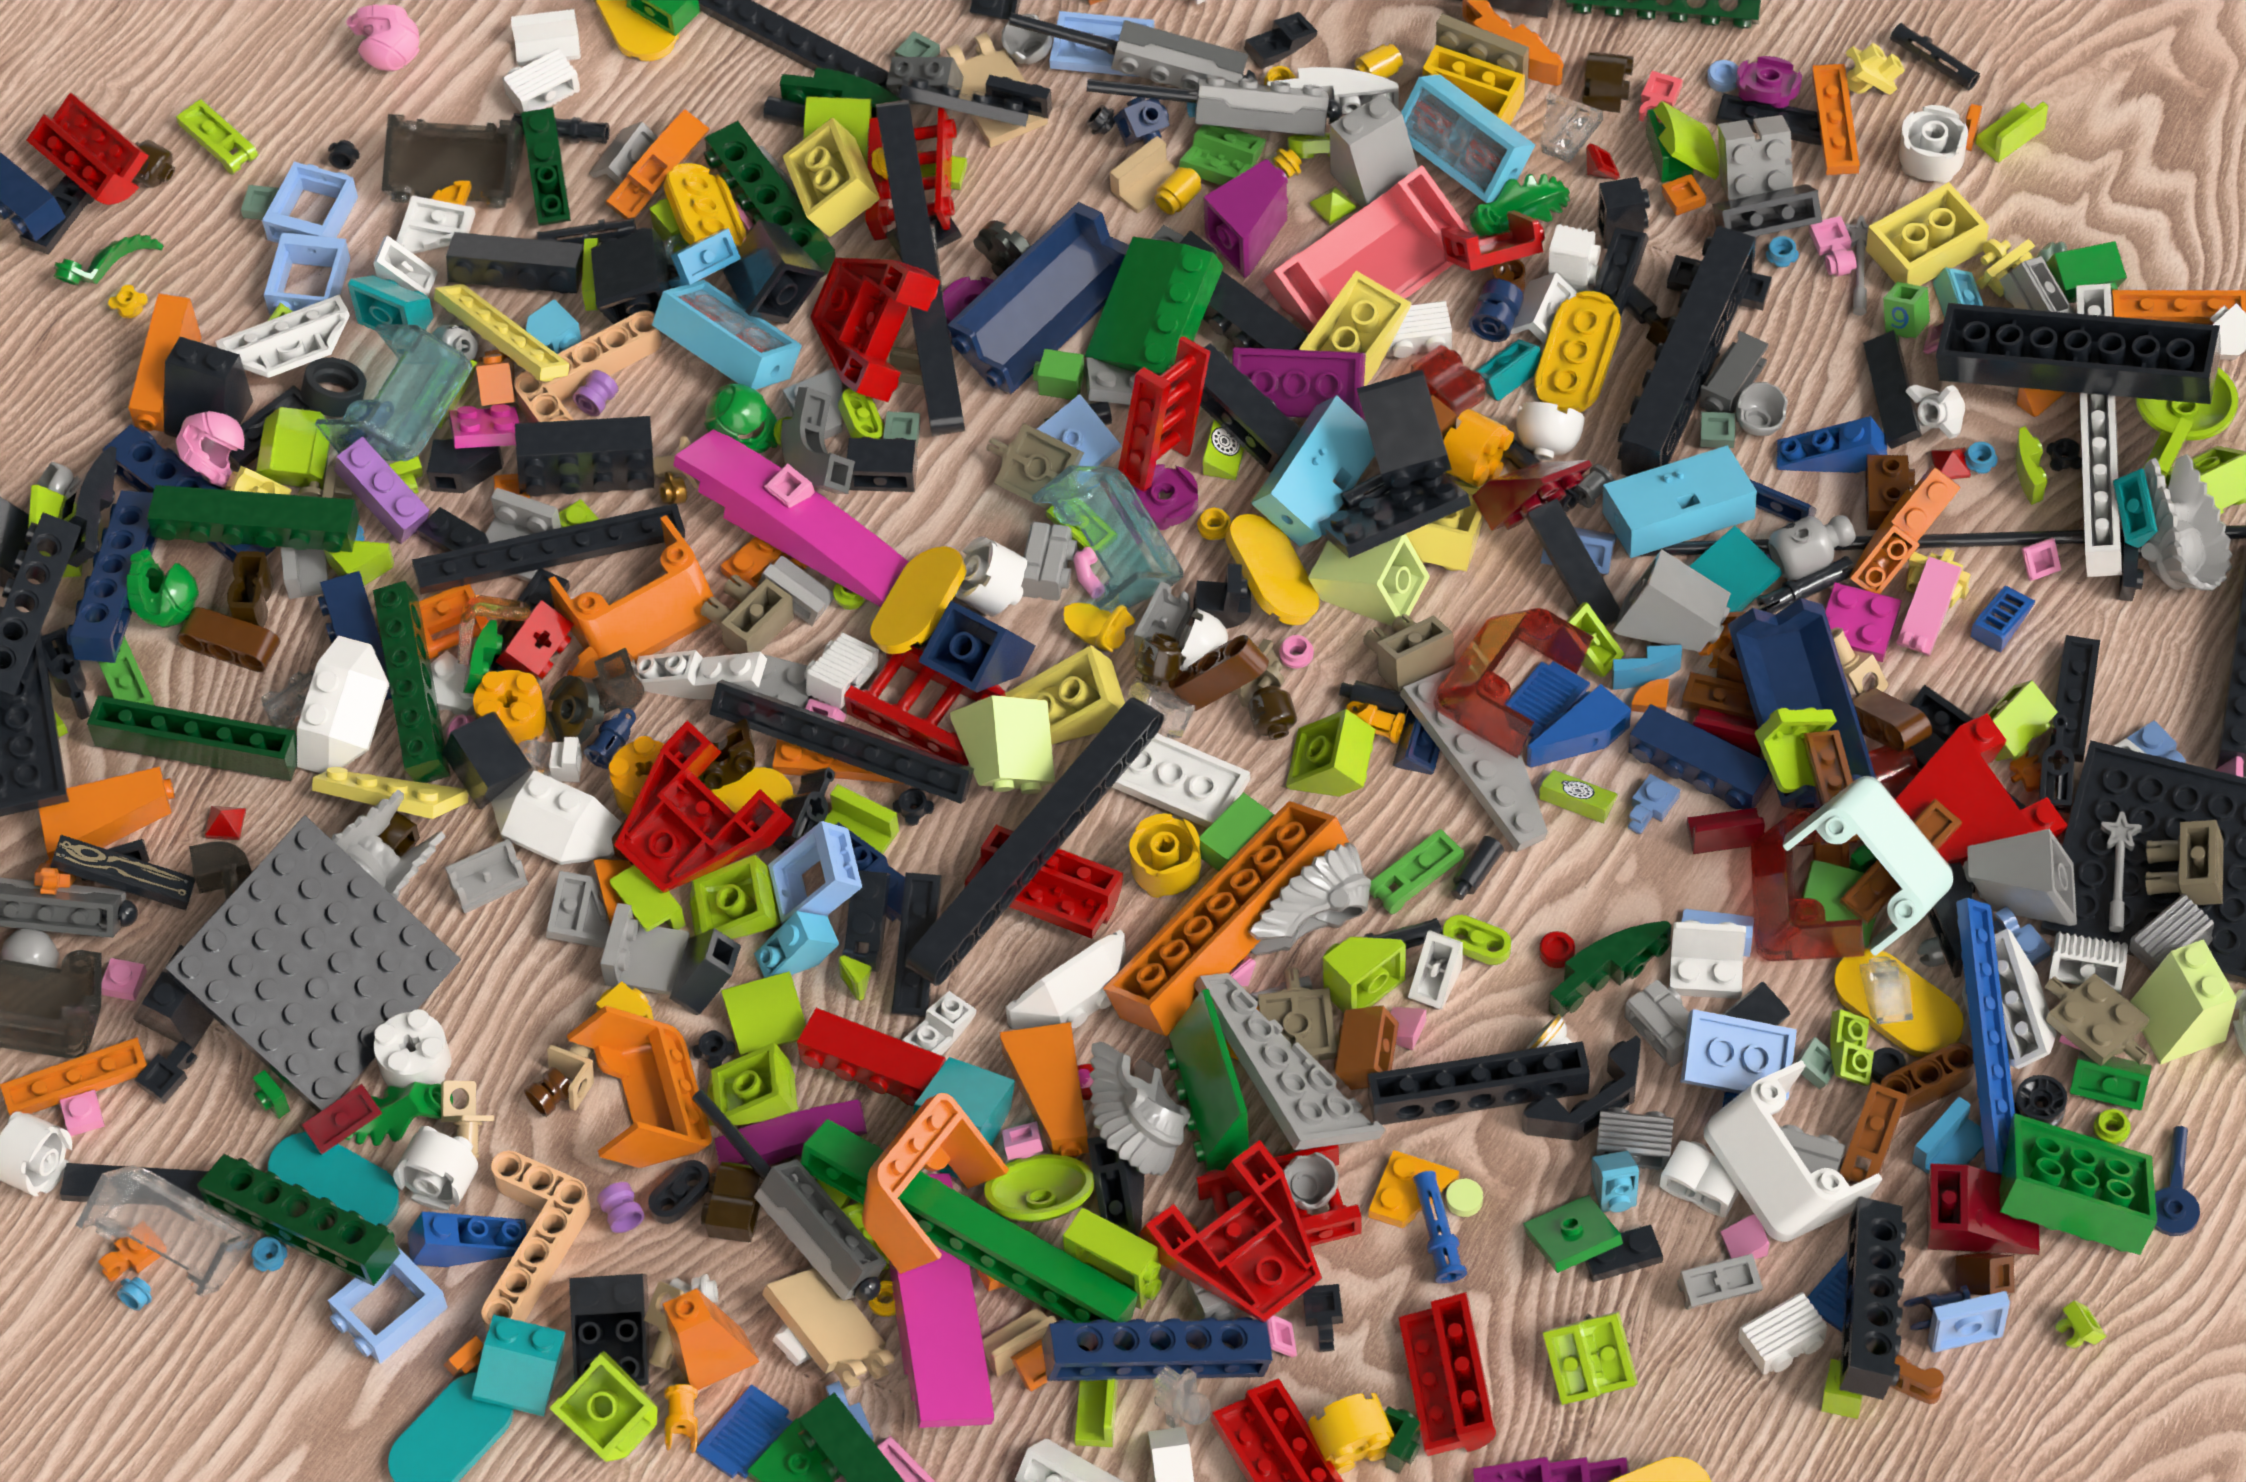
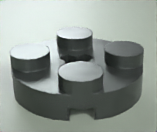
M992 220L979 231L978 236L973 240V244L992 263L991 268L999 277L1031 246L1016 230L1010 234L1003 229L1006 225L1005 223Z
M564 676L554 685L548 699L553 700L552 712L546 711V725L549 734L554 740L564 742V737H578L581 745L591 735L595 725L601 724L604 718V708L602 705H599V694L594 681L591 678L582 676Z

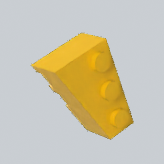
M1438 45L1434 46L1422 68V76L1442 75L1509 126L1524 101L1525 75Z

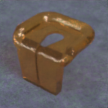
M477 595L466 602L461 608L459 620L458 664L468 665L476 616L525 621L531 616L530 606L518 600Z

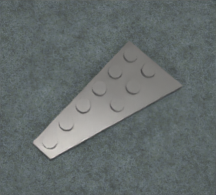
M1486 653L1403 687L1400 693L1402 699L1514 850L1518 852L1543 841L1548 831Z
M1229 973L1199 976L1194 984L1195 989L1200 993L1202 990L1209 988L1225 1038L1294 1150L1380 1139L1386 1129L1378 1121L1371 1123L1360 1112L1363 1106L1354 1097L1348 1100L1335 1087L1337 1080L1298 1042L1292 1045L1281 1034L1284 1028L1275 1019L1268 1021L1256 1009L1258 1002Z

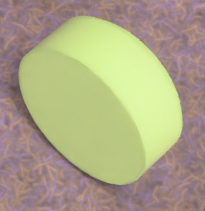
M1458 1179L1454 1181L1446 1192L1447 1207L1453 1214L1460 1217H1469L1476 1214L1483 1204L1482 1188L1471 1179Z

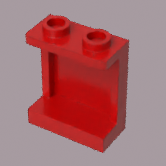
M1514 210L1507 212L1508 231L1479 239L1477 235L1455 226L1441 228L1445 259L1469 271H1474L1542 253V242L1545 239L1544 229L1537 219Z

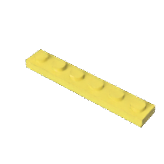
M464 284L435 288L434 300L443 306L447 312L455 315L466 326L476 331L483 339L497 347L500 352L514 360L517 365L526 369L537 380L548 382L557 377L568 376L569 363Z

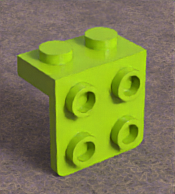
M1811 707L1804 710H1789L1788 708H1780L1769 715V719L1755 732L1779 791L1792 793L1803 785L1815 786L1803 743L1804 733L1822 732L1830 729L1837 722L1832 709L1816 710V708Z

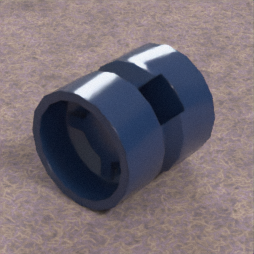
M1488 280L1483 285L1478 297V303L1475 305L1469 319L1471 330L1478 337L1487 341H1505L1510 336L1515 318L1519 314L1524 302L1522 291L1516 285L1506 280Z

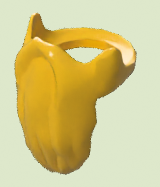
M1077 602L1063 608L1064 622L1073 634L1084 642L1108 652H1113V650L1120 648L1126 638V628L1135 624L1136 621L1127 611V607L1123 605L1117 606L1112 613L1089 603Z

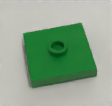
M1589 1194L1523 1223L1527 1236L1557 1273L1623 1244L1620 1232Z
M798 1418L784 1430L747 1470L748 1476L755 1482H834L822 1468L820 1462L824 1459L815 1449L810 1452L800 1440L798 1434L801 1432Z

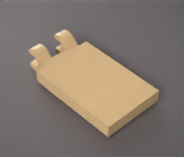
M986 32L974 37L978 44L975 47L978 56L965 60L958 44L946 48L949 57L954 58L964 76L961 89L963 94L973 95V92L986 93L985 84L989 74L998 77H1008L1012 80L1026 83L1007 51L1002 49L996 52ZM969 114L990 148L1048 124L1047 118L1030 114L1028 115L1026 127Z
M815 1268L766 1284L762 1295L825 1374L834 1371L844 1388L850 1390L860 1386L861 1382L857 1376L866 1373L865 1365L875 1379L889 1374L885 1366L894 1363L895 1358L889 1350L884 1349L886 1342L851 1299L843 1301Z

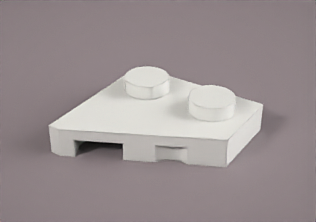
M445 651L430 664L438 709L450 710L456 715L472 716L475 713L473 706L474 694L463 693L467 667L450 652Z

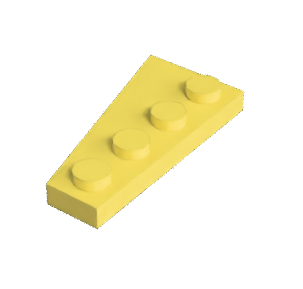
M330 767L326 772L313 777L312 791L375 806L382 799H389L394 792L400 790L404 793V799L397 811L434 819L468 803L469 795L467 790L463 788L353 773L341 767Z

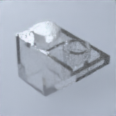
M1135 677L1124 700L1125 703L1130 698L1135 697L1163 713L1164 721L1158 734L1164 737L1182 738L1195 706L1154 685L1142 681L1139 677Z
M1876 957L1870 959L1868 964H1861L1860 973L1870 1015L1877 1025L1913 1020L1910 981L1899 964L1889 957Z

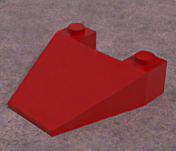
M835 257L812 310L810 319L841 382L856 393L889 402L892 393L898 386L901 372L886 360L909 307L912 306L928 312L931 302L937 295L940 280L926 270L892 259Z
M1988 713L1959 726L1895 799L1913 822L1934 799L1962 821L1961 826L1937 850L1948 864L1960 861L1962 866H1964V862L1968 861L1967 846L2050 829L2056 839H2058L2067 827L2066 822L2048 797L2020 810L1988 766L1989 763L1994 761L2007 742Z
M688 720L662 746L614 844L663 893L770 847L794 822L761 789L735 814L698 779L722 752Z
M1259 1140L1233 1159L1224 1170V1173L1245 1198L1198 1234L1176 1205L1173 1204L1148 1222L1138 1236L1158 1247L1159 1263L1265 1323L1318 1283L1322 1276L1283 1169Z

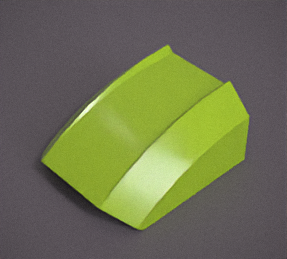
M279 407L265 418L256 473L281 485L308 487L311 481H316L320 483L319 488L323 490L332 426L321 412Z
M756 855L699 877L691 883L689 903L695 935L715 928L727 937L734 939L778 926L781 922L769 868Z
M775 1042L716 1067L710 1072L707 1095L733 1125L762 1122L799 1109L795 1087L796 1076L788 1058ZM709 1119V1125L715 1126Z
M603 1351L549 1409L604 1461L608 1462L626 1458L657 1425L658 1407L635 1381Z

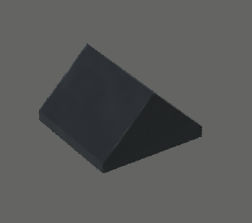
M496 712L488 713L451 731L442 752L478 809H483L532 768Z

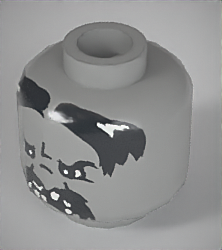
M443 325L432 333L429 340V352L432 359L439 365L443 362L452 367H464L469 364L471 359L474 360L478 351V341L475 334L470 328L463 325Z

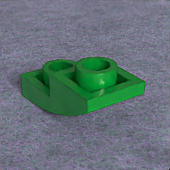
M490 620L485 625L475 643L465 674L463 693H475L483 676L489 672L494 656L501 654L503 637L497 634V620Z

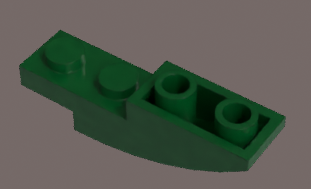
M816 67L814 77L782 74L780 80L781 98L806 104V97L871 99V118L877 117L876 104L901 100L890 91L871 81L831 69Z
M551 107L521 112L538 225L543 226L571 221L554 109Z
M1666 920L1630 927L1604 937L1578 952L1565 962L1564 981L1550 992L1549 1012L1554 1016L1559 1014L1561 1017L1568 1012L1574 1013L1581 1007L1585 997L1594 990L1597 992L1604 988L1610 978L1619 986L1628 978H1636L1644 970L1648 961L1654 956L1657 958L1662 956L1671 945L1672 925Z

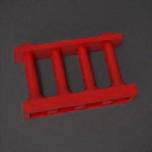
M939 107L937 125L913 129L916 141L937 138V149L918 153L920 166L936 163V176L922 178L924 191L935 189V202L926 203L929 216L937 215L943 230L950 229V216L955 214L954 201L951 196L952 142L953 138L957 137V128L954 119H949L945 108ZM878 117L870 118L867 168L880 199L866 210L865 222L874 241L887 239L885 234L887 233L888 225L895 221L893 208L888 206L889 199H891L888 179L878 175L872 167V154L874 150L883 147Z
M1182 336L1179 339L1174 365L1160 376L1145 367L1136 373L1117 477L1145 492L1152 486L1156 461L1170 449L1177 451L1185 457L1191 454L1210 357L1209 350Z
M910 645L912 649L905 653H886V658L889 660L867 690H860L851 685L844 694L846 713L920 750L965 766L969 765V761L957 733L947 732L937 727V725L959 694L976 702L992 695L1006 697L1005 690L999 685L975 692L918 662L923 651L915 648L913 645ZM901 666L918 673L897 704L891 705L879 699V696ZM930 680L947 687L926 718L920 719L908 713Z
M1331 1145L1309 1148L1274 1157V1159L1284 1170L1296 1156L1311 1155L1318 1152L1333 1161L1334 1165L1337 1166L1339 1165V1146ZM1211 1170L1203 1176L1196 1177L1199 1201L1212 1198L1218 1218L1228 1212L1230 1206L1226 1194L1236 1192L1238 1189L1224 1171ZM1338 1186L1335 1195L1328 1201L1330 1209L1328 1212L1312 1216L1308 1214L1307 1210L1297 1207L1310 1246L1362 1234V1216L1358 1204L1352 1206L1344 1205Z

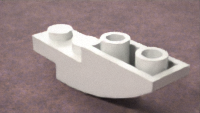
M1334 67L1298 68L1297 79L1278 80V82L1289 83L1290 88L1303 89V85L1322 87V91L1328 92L1329 99L1339 102L1342 107V115L1349 114L1381 94H1384L1399 109L1398 83L1367 72ZM1268 81L1267 86H1270L1271 82L1274 81Z
M696 650L639 656L630 685L634 689L650 693L689 699H713L717 682L720 680H725L748 689L759 688L767 658L760 651L704 658Z

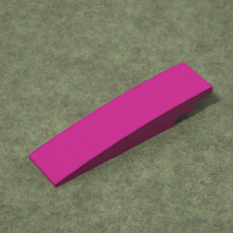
M713 429L674 457V467L700 481L699 493L725 507L724 519L879 607L883 605L902 570L909 563V561L874 533L815 490L811 497L788 508L764 488L782 468L728 435Z
M950 1173L927 1174L953 1189ZM937 1246L936 1248L942 1254L938 1260L902 1274L898 1272L889 1260L904 1375H908L911 1401H915L918 1428L992 1425L995 1418L969 1265Z

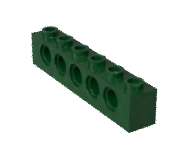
M1566 0L1567 7H1573L1572 12L1579 14H1591L1592 9L1605 10L1604 15L1611 17H1623L1624 12L1637 13L1636 18L1644 20H1655L1656 15L1669 16L1668 21L1687 23L1688 18L1701 19L1700 24L1719 26L1720 21L1733 22L1732 27L1751 29L1752 24H1759L1761 0H1737L1738 4L1732 11L1721 9L1719 6L1720 0H1705L1704 5L1700 8L1690 7L1687 0H1672L1668 5H1660L1655 0H1638L1636 2H1628L1626 0Z
M736 121L705 136L706 151L703 154L708 166L711 169H717L729 189L734 192L740 207L744 212L748 211L751 215L753 225L758 220L779 224L825 272L822 277L828 275L836 257L835 249L821 230L806 217L800 202L740 122Z
M404 580L373 590L404 769L415 782L429 783L449 777L451 774L449 763L442 753L445 748L419 599Z
M223 1153L197 1184L207 1207L372 1286L379 1281L400 1255L394 1241L395 1235L387 1226L380 1223L374 1225L366 1221L356 1211L349 1210L347 1212L340 1209L330 1199L326 1197L319 1199L309 1194L305 1188L298 1184L290 1185L285 1183L273 1172L266 1171L264 1173L254 1168L250 1162L243 1158L235 1159Z

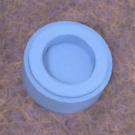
M1718 60L1712 63L1708 68L1707 81L1709 86L1719 92L1734 90L1737 87L1738 66L1729 60Z

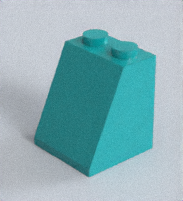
M949 1057L915 1102L913 1115L928 1098L939 1093L949 1094L955 1099L992 1147L1011 1110L1015 1080ZM949 1164L943 1169L938 1170L944 1174L950 1173V1176L960 1179Z

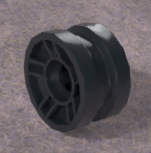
M2033 1075L2026 1078L2018 1087L2014 1103L2015 1114L2058 1127L2065 1115L2068 1101L2067 1092L2063 1085L2055 1078L2046 1075ZM2037 1102H2043L2042 1106L2044 1108L2037 1107Z

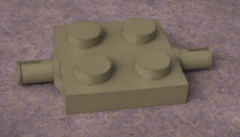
M1023 423L1017 437L1009 446L995 438H991L989 442L1000 449L987 444V451L1002 457L1001 469L994 484L1036 505L1048 509L1068 490L1085 498L1088 493L1078 489V486L1090 491L1089 484L1074 478L1075 471L1084 452Z
M1290 968L1285 969L1286 989L1276 993L1258 994L1259 1012L1268 1021L1275 1019L1284 1028L1281 1034L1292 1045L1298 1042L1315 1060L1335 1059L1337 1051L1330 989L1311 990L1300 987L1299 969L1292 968L1293 981L1291 980Z
M2094 973L2080 986L2069 989L2055 976L2047 982L2045 988L2061 1001L2048 1013L2045 1021L2097 1064L2102 1066L2112 1056L2123 1052L2139 1065H2142L2147 1060L2150 1053L2135 1043L2134 1038L2147 1026L2150 1018Z

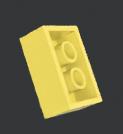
M833 117L782 156L806 217L829 237L844 228L849 222L880 199L856 138Z
M1948 182L1868 227L1866 251L1895 283L1903 282L1921 286L1936 278L1946 267L1954 268L1981 253L1984 243L1987 242L1989 225Z

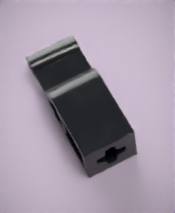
M65 627L42 636L47 668L56 690L63 697L71 698L77 716L81 720L90 717V709L83 692L87 685L86 678L79 660L74 658L72 645L67 643ZM53 640H55L58 647L54 648Z
M2056 715L2053 720L2051 732L2054 735V745L2045 750L2040 766L2038 801L2048 797L2058 813H2070L2072 806L2074 755L2069 748L2063 745V735L2067 727L2065 715ZM2054 758H2060L2061 770L2054 769V764L2052 763ZM2055 783H2057L2056 799H2054Z
M830 767L804 772L801 775V785L797 795L788 796L783 801L781 809L794 822L773 843L782 853L819 822H825L828 813V803L824 795L829 783L835 777V772Z

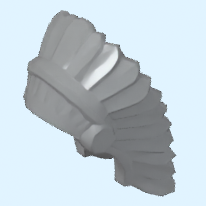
M2188 454L2176 459L2168 488H2166L2165 476L2161 475V468L2157 459H2150L2145 464L2144 470L2158 532L2142 546V557L2148 560L2153 573L2172 589L2180 590L2187 587L2213 591L2216 587L2220 586L2221 582L2227 580L2225 574L2232 569V565L2229 562L2233 556L2229 550L2231 539L2225 534L2226 524L2220 521V509L2215 506L2214 497L2207 494V483L2200 481V472L2193 468V460Z
M400 790L394 792L389 799H382L375 807H371L366 816H359L342 833L333 834L331 838L396 899L399 896L400 890L409 882V879L417 874L419 871L418 867L427 862L426 860L436 851L435 846L446 837L442 831L437 832L418 846L412 847L402 857L397 856L389 845L382 842V839L378 836L388 827L391 818L404 799V793Z
M1345 843L1343 846L1337 844L1335 850H1327L1324 856L1314 857L1310 866L1302 867L1299 876L1289 879L1288 886L1281 887L1279 898L1270 902V908L1260 913V921L1254 923L1248 931L1256 940H1261L1250 951L1251 953L1265 955L1280 950L1289 951L1303 935L1327 926L1340 928L1347 920L1358 917L1368 910L1371 879L1364 875L1358 851L1353 844Z
M1104 1042L1093 1043L1091 1052L1094 1057L1090 1062L1094 1070L1089 1075L1094 1082L1090 1086L1093 1094L1090 1101L1095 1106L1092 1115L1096 1117L1094 1126L1101 1130L1100 1138L1106 1140L1108 1149L1117 1152L1119 1159L1128 1160L1129 1165L1136 1167L1138 1172L1164 1175L1172 1164L1177 1146L1184 1142L1183 1129L1190 1118L1189 1110L1183 1106L1176 1105L1171 1100L1164 1088L1161 1070L1154 1067L1153 1064L1140 1058L1134 1064L1137 1077L1131 1076L1130 1056L1119 1052Z

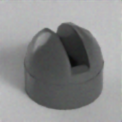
M1938 936L1927 939L1919 945L1917 954L1924 955L1919 959L1922 964L1928 967L1946 964Z

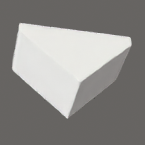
M389 236L383 238L373 263L377 277L384 280H393L399 286L411 291H420L427 297L438 271Z
M1431 930L1427 932L1408 998L1438 1009L1444 1007L1462 969L1463 942Z
M1185 1426L1148 1431L1155 1482H1194L1190 1447Z

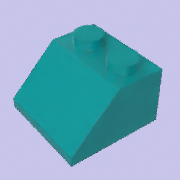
M374 275L353 278L348 282L358 324L414 346L434 319L430 299L420 291L408 290L399 286L393 280H384Z
M493 1315L483 1346L472 1399L545 1416L562 1360L566 1332Z

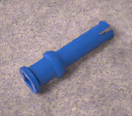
M1434 1171L1421 1172L1415 1175L1413 1180L1416 1184L1430 1238L1426 1248L1428 1253L1432 1254L1437 1272L1434 1278L1440 1284L1455 1282L1464 1278L1468 1273L1467 1268L1461 1264L1457 1249L1460 1245L1459 1239L1455 1234H1451L1436 1180V1173ZM1429 1197L1432 1198L1437 1220L1434 1219ZM1445 1256L1448 1257L1449 1264L1446 1263Z

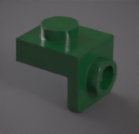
M1388 1406L1385 1414L1396 1436L1386 1451V1468L1399 1474L1405 1463L1412 1464L1419 1451L1420 1444L1417 1442L1420 1438L1421 1422L1407 1410H1396Z

